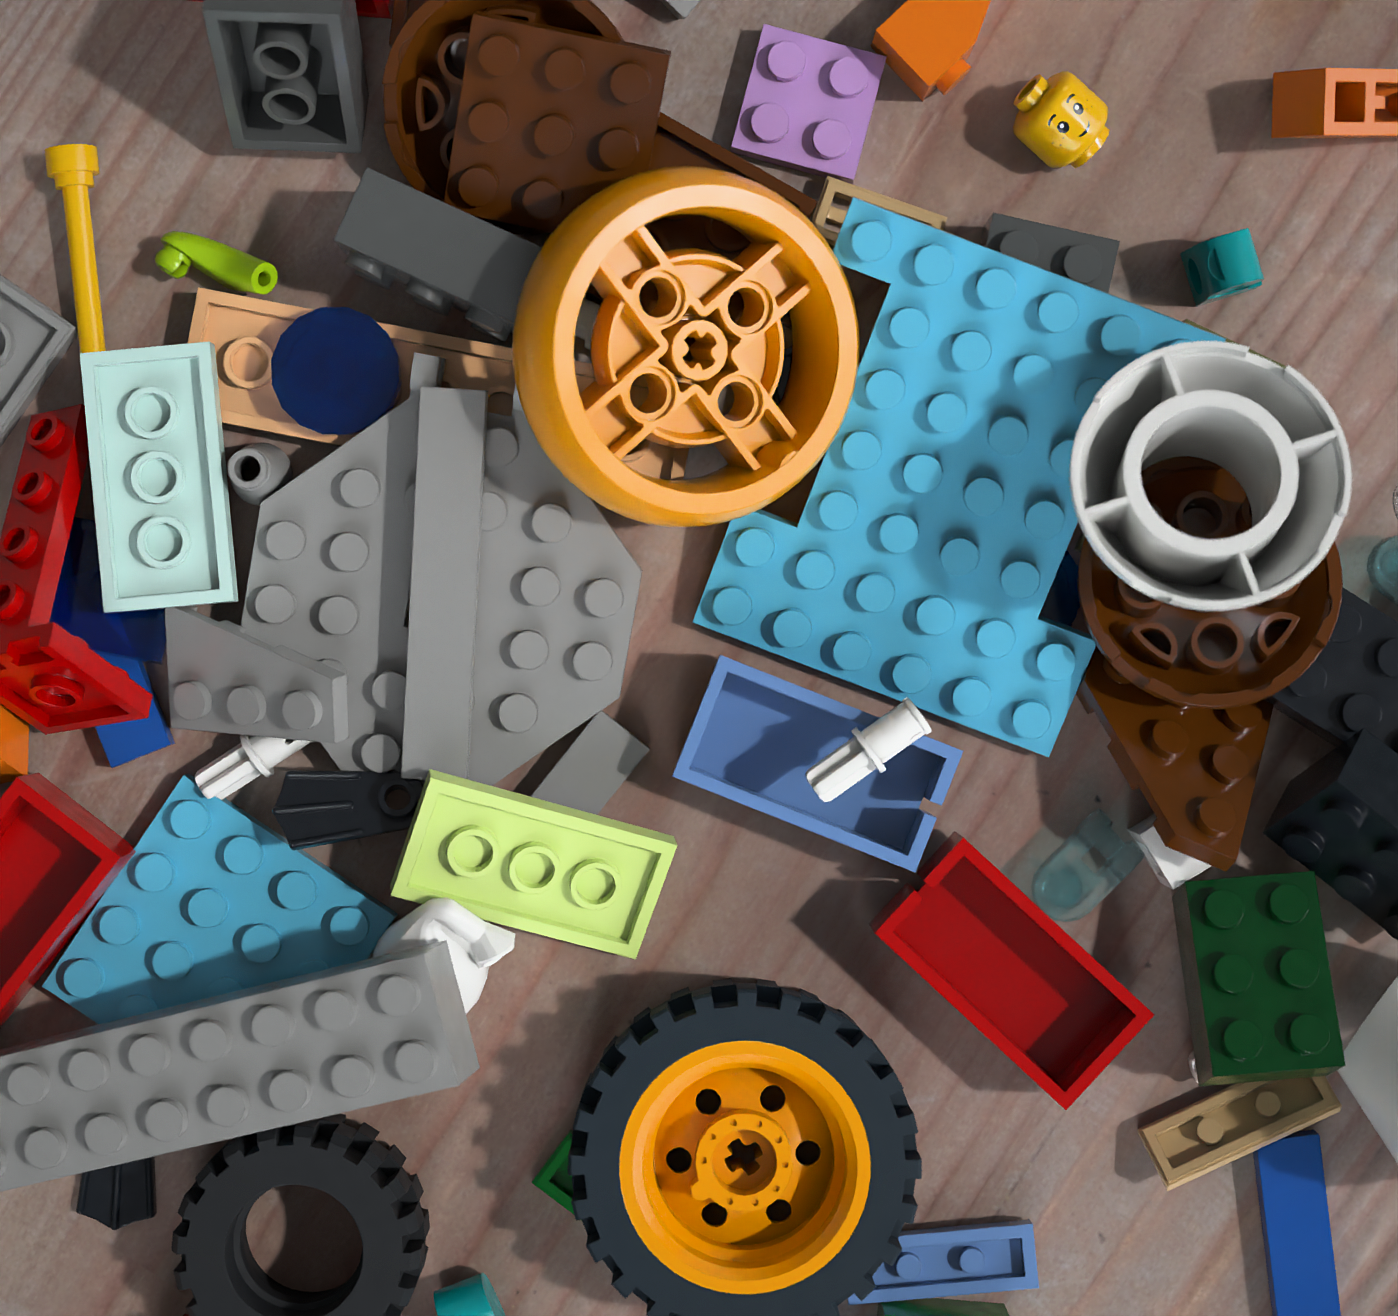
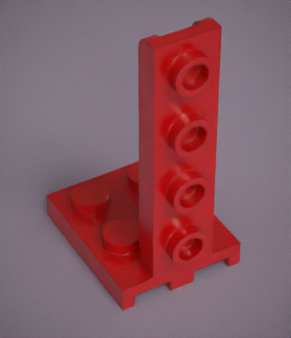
M83 404L31 415L0 536V704L45 735L148 718L153 697L151 693L129 678V674L125 670L113 666L90 649L85 640L71 635L55 622L49 623L89 456L85 406Z

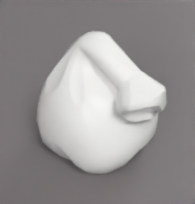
M433 898L393 923L378 940L373 958L447 940L465 1013L467 1014L479 1000L488 976L489 966L513 950L515 933L483 921L453 899Z

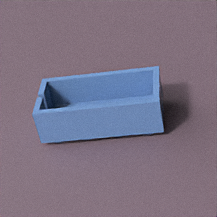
M719 655L673 770L672 777L916 872L937 819L931 813L919 809L923 797L942 806L963 751L923 735L884 763L886 768L884 772L880 773L876 768L833 800L824 802L807 781L806 771L853 738L854 735L851 730L855 727L861 732L878 720L879 717Z

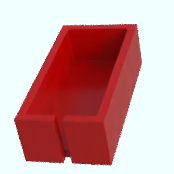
M40 773L16 777L0 798V1028L94 909L107 888L136 852L133 845Z
M954 831L916 872L925 881L916 891L907 882L872 919L869 925L883 942L1061 1107L1067 1110L1151 1020L1154 1014L964 837Z

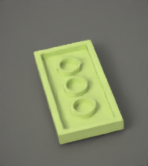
M429 769L390 884V892L393 897L424 904L433 898H450L482 920L636 959L678 845L674 836Z

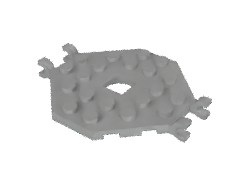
M414 352L410 377V396L406 401L260 504L241 627L246 629L245 634L273 647L283 645L346 674L349 738L337 743L320 742L340 771L384 773L401 772L409 626L406 623L411 585L420 386L441 388L446 359L438 356ZM516 382L512 416L487 412L468 780L493 786L620 697L643 571L608 523L595 501L572 484L543 451L525 417L519 400ZM418 779L424 786L425 780Z

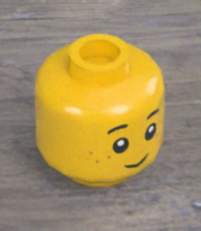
M1068 71L1054 74L1047 80L1040 74L1036 75L1021 89L1013 104L1019 109V112L1015 117L1013 133L1044 163L1053 169L1065 167L1069 164L1074 168L1080 167L1100 149L1109 135V129L1105 126L1108 117V107L1082 81Z

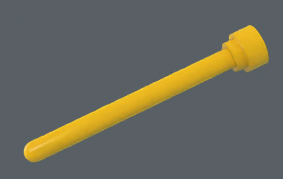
M88 144L52 146L44 150L47 177L54 179L55 189L61 190L63 194L80 353L106 351L88 189L95 187L93 176L100 174L97 147Z

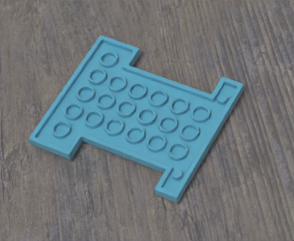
M853 197L833 253L840 265L890 283V286L859 363L849 409L840 430L824 454L798 523L761 509L730 521L692 622L902 702L903 699L908 697L917 708L1049 757L1096 647L1090 634L1039 615L1078 523L1072 503L1069 475L1071 451L1076 432L1095 395L1107 381L1129 363L1145 354L1179 343L1194 341L1225 342L1226 339Z

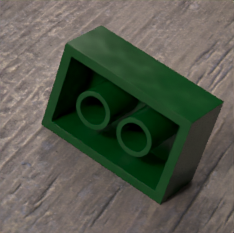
M1314 871L1185 881L1172 896L1198 1085L1211 1086L1327 1076L1344 1067V1053Z

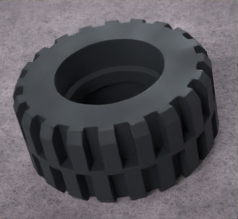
M341 1113L230 1139L195 1177L194 1185L184 1195L177 1212L182 1217V1221L173 1231L172 1252L181 1254L182 1260L173 1272L178 1290L190 1288L194 1296L185 1307L190 1316H400L405 1306H408L425 1265L429 1248L425 1245V1241L430 1230L428 1209L421 1208L420 1198L424 1190L417 1174L408 1176L402 1166L406 1160L404 1154L395 1144L388 1150L375 1140L380 1131L363 1122L359 1130L346 1125V1115ZM283 1185L314 1187L337 1199L353 1217L362 1239V1254L353 1275L344 1284L319 1292L291 1289L269 1277L256 1262L247 1241L246 1219L255 1201L268 1190Z

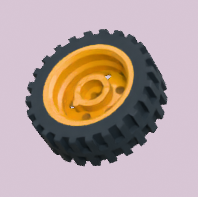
M732 978L713 980L712 986L692 991L687 987L672 993L671 999L653 1009L647 1007L635 1016L633 1023L619 1037L615 1036L605 1048L602 1058L593 1073H590L584 1087L572 1127V1141L568 1154V1175L572 1176L573 1196L571 1203L576 1221L582 1220L588 1235L586 1247L595 1263L603 1260L613 1273L611 1285L625 1299L631 1293H634L647 1304L646 1316H840L839 1304L853 1294L863 1301L876 1288L872 1276L883 1262L893 1266L902 1250L898 1238L904 1223L913 1224L918 1207L913 1196L915 1180L922 1179V1158L917 1151L915 1138L918 1128L914 1113L903 1092V1086L889 1062L874 1041L843 1011L833 1009L820 1001L817 995L801 988L797 992L777 986L776 981L757 979L756 983H732ZM775 1085L783 1090L785 1101L783 1105L770 1111L762 1106L760 1096L766 1087ZM712 1089L720 1096L721 1105L715 1113L707 1114L697 1108L696 1097L702 1090ZM738 1138L746 1146L756 1142L759 1146L753 1148L755 1160L749 1164H746L740 1157L730 1161L727 1157L732 1155L731 1142ZM803 1141H814L820 1148L819 1157L812 1164H803L796 1158V1149ZM678 1147L687 1150L692 1158L691 1165L680 1172L670 1168L666 1159L669 1151ZM777 1199H783L791 1206L789 1216L782 1221H773L766 1214L767 1206ZM709 1203H717L726 1209V1219L718 1225L708 1224L702 1217L703 1208Z

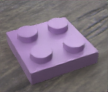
M763 24L733 137L731 152L825 178L830 176L853 184L887 56Z

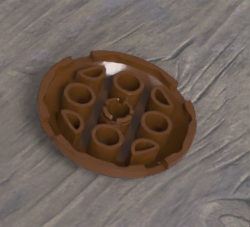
M427 0L414 12L395 39L386 62L382 84H384L383 104L385 114L383 125L386 138L400 170L414 189L444 202L473 13L477 10L624 41L614 24L592 1ZM477 217L511 234L531 233V236L549 233L548 231Z
M1178 456L1153 464L1141 472L1142 486L1149 504L1165 523L1179 532L1201 539H1225L1242 534L1252 528L1251 506L1244 489L1232 474L1218 464L1198 457ZM1086 537L1082 543L1077 571L1080 608L1090 635L1103 656L1123 677L1138 688L1162 700L1191 708L1227 709L1241 707L1261 701L1288 687L1313 664L1328 643L1338 620L1342 602V567L1335 540L1319 564L1292 588L1274 598L1240 609L1202 611L1182 608L1154 599L1133 588L1118 577L1101 560Z

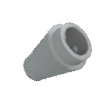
M258 442L249 444L236 452L228 463V474L233 490L242 500L252 505L260 506L262 501L291 482L293 477L291 462L287 455L280 448L269 443ZM253 459H257L260 464V473L253 481L246 482L245 471L250 469L248 464Z

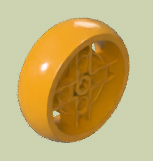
M692 166L659 168L625 178L596 193L575 208L546 240L532 263L523 284L516 309L512 351L514 376L521 406L537 442L558 470L589 498L613 512L647 524L667 527H696L719 524L744 517L780 498L798 484L816 466L829 449L847 414L855 388L859 362L858 320L852 293L837 257L817 228L792 203L758 182L730 172ZM669 215H703L731 226L745 236L751 244L733 260L701 249L685 248L663 252L644 225ZM651 280L658 290V301L652 312L647 314L640 305L639 294L645 282ZM591 282L604 299L597 312L591 336V361L596 380L579 394L574 370V334L581 303ZM737 290L744 300V310L740 319L734 323L728 314V302L732 294ZM789 311L793 337L792 362L784 395L779 406H777L771 397L778 385L784 361V334L780 318ZM686 337L695 339L690 348H688L687 343L684 341ZM688 350H690L691 355L694 357L692 361H685L682 358ZM643 375L648 383L649 393L643 405L636 409L630 400V388L634 380ZM729 384L734 392V403L731 410L723 416L718 408V397L724 386ZM646 438L654 443L675 448H694L714 444L728 464L702 477L686 480H665L642 474L623 463L621 459Z

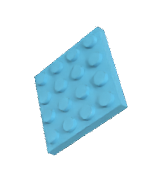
M185 774L135 846V854L107 888L42 987L97 1024H103L366 960L372 954L378 940L390 927L398 913L304 850H291L286 838L228 799L224 798L221 800L216 796L207 799L199 790L195 778L190 774Z

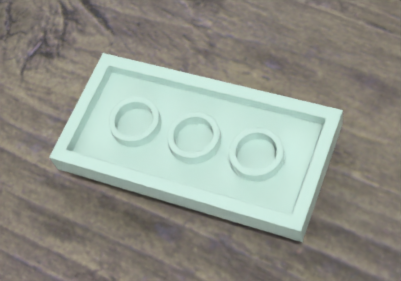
M208 341L80 353L104 613L238 602L215 345Z

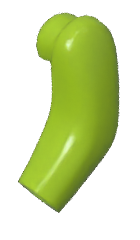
M171 231L164 234L160 239L164 246L155 255V264L175 279L185 277L189 267L192 265L224 287L241 292L268 294L275 287L278 279L277 270L272 264L226 244L187 232Z

